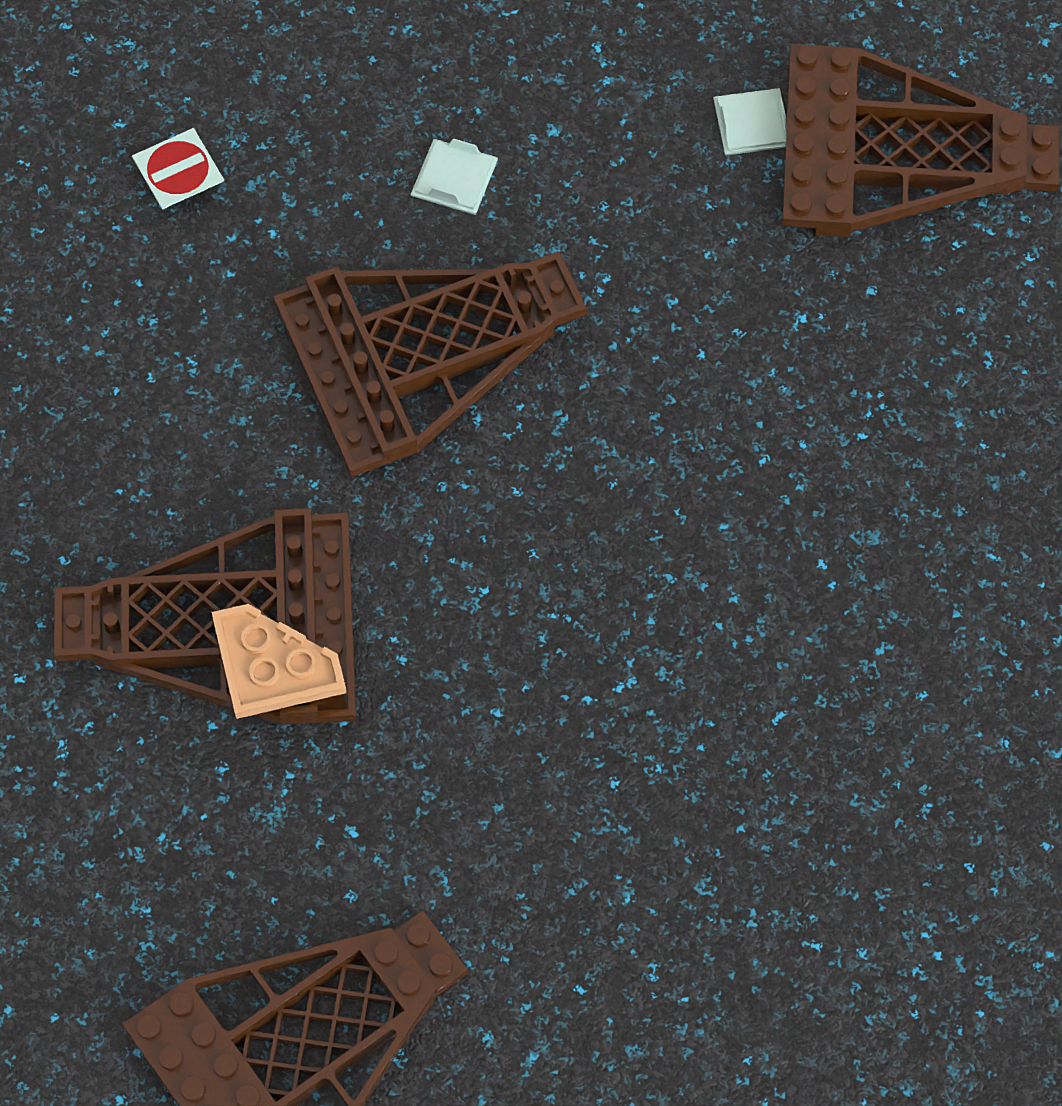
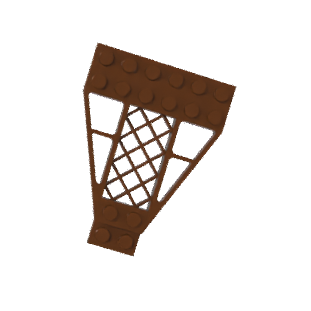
M804 44L790 45L782 226L815 228V235L850 237V233L853 231L990 193L1008 194L1022 189L1057 192L1059 186V126L1027 124V116L859 48ZM858 66H865L904 82L903 101L886 102L859 99L857 97ZM911 86L961 106L914 103L910 98ZM883 122H890V123H894V124H892L890 127H888V126H887L885 123H883ZM869 124H872L880 132L873 140H870L861 132ZM917 124H920V125H928V126L925 127L924 129H922V128L919 127ZM903 126L915 135L906 143L895 134ZM952 127H962V128H961L960 130H958V131H955ZM937 128L949 137L940 145L929 136ZM972 130L982 139L975 147L963 138ZM855 139L863 146L856 153ZM886 139L897 148L889 156L877 147ZM920 141L931 150L923 158L911 149ZM953 144H956L966 153L957 161L946 152ZM988 146L989 161L980 154ZM870 152L880 163L877 165H865L860 159ZM904 155L914 165L912 167H898L894 162ZM938 157L948 168L945 170L932 169L928 164ZM972 159L982 170L980 172L965 170L962 166ZM854 184L901 187V204L856 216L853 214ZM908 188L949 190L908 201Z
M560 252L528 263H507L494 269L340 271L339 267L335 266L305 277L306 285L273 296L276 309L351 477L418 453L554 334L555 326L587 315V307ZM404 284L450 285L411 299ZM347 285H396L403 302L362 317ZM487 292L496 297L492 306L489 307L475 302L476 296ZM500 302L506 312L497 310ZM455 304L463 307L459 318L456 319L442 314L444 307ZM470 310L486 316L482 327L465 322ZM419 316L431 319L426 331L410 326L411 320ZM492 319L510 324L505 336L488 330ZM437 322L454 328L449 339L432 334ZM386 328L398 331L393 343L376 338L378 332ZM460 330L477 336L472 348L455 342ZM404 334L421 340L416 352L399 346ZM483 339L494 342L480 347ZM427 343L444 348L439 360L422 354ZM375 347L388 352L383 364ZM450 351L461 354L447 360ZM394 355L411 360L406 372L389 366ZM505 359L461 399H457L449 382L451 378ZM418 363L428 366L414 372ZM439 384L443 387L451 407L422 433L415 436L398 398Z
M311 508L275 510V515L126 577L109 578L92 586L55 587L54 657L56 661L94 660L96 666L234 709L231 695L228 694V682L219 643L210 635L215 630L214 621L212 619L202 628L192 617L203 606L211 612L219 611L220 609L210 601L218 591H227L234 597L224 609L236 607L240 604H249L260 610L262 615L268 617L265 614L277 603V623L281 622L305 635L307 640L338 654L346 693L253 716L281 725L356 721L348 513L312 514ZM270 531H275L276 570L226 572L227 549ZM219 554V573L167 575L212 555ZM255 589H263L271 596L259 609L247 599ZM181 593H190L197 601L183 612L173 601ZM144 595H153L160 602L146 614L136 603ZM166 608H169L179 618L165 630L155 619ZM132 611L142 619L133 629ZM185 624L198 633L186 646L173 637ZM150 626L161 636L146 648L136 637L145 628ZM203 640H206L214 647L195 649ZM168 641L177 650L159 649ZM132 645L136 647L139 651L132 652ZM218 666L221 668V690L216 691L153 671V669Z
M422 910L394 931L392 928H387L188 978L122 1025L178 1106H297L327 1084L334 1088L346 1106H364L420 1018L427 1013L438 995L468 975V969ZM337 954L334 959L282 995L275 994L260 975V973ZM361 959L366 966L353 964ZM347 972L368 975L365 993L344 990ZM341 973L338 989L321 987ZM252 976L270 1000L269 1004L233 1030H224L197 991L204 987ZM373 976L388 996L371 994ZM315 994L336 997L333 1016L312 1013ZM309 995L306 1012L290 1009ZM342 998L364 1001L361 1019L339 1017ZM369 1002L391 1005L387 1023L366 1020ZM397 1007L401 1013L394 1017ZM283 1017L305 1020L301 1038L280 1035ZM277 1018L274 1034L257 1032ZM310 1021L332 1024L329 1042L307 1039ZM337 1024L359 1028L355 1046L334 1043ZM364 1028L376 1030L363 1040ZM396 1035L357 1098L352 1100L336 1077ZM251 1039L273 1042L269 1061L248 1058ZM245 1041L243 1054H241L236 1046ZM278 1043L300 1046L296 1065L275 1062ZM306 1047L327 1050L323 1069L302 1066ZM333 1051L344 1053L331 1062ZM251 1067L268 1069L265 1086ZM273 1070L295 1073L291 1092L270 1089ZM301 1074L313 1075L299 1085ZM273 1097H275V1098H281V1099H279L277 1102H275V1100L273 1099Z

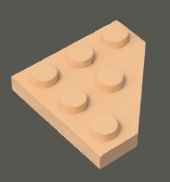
M249 604L212 612L236 719L346 693V686L337 653L326 647L322 648L307 640L305 635L281 622L277 623L262 615L260 610Z

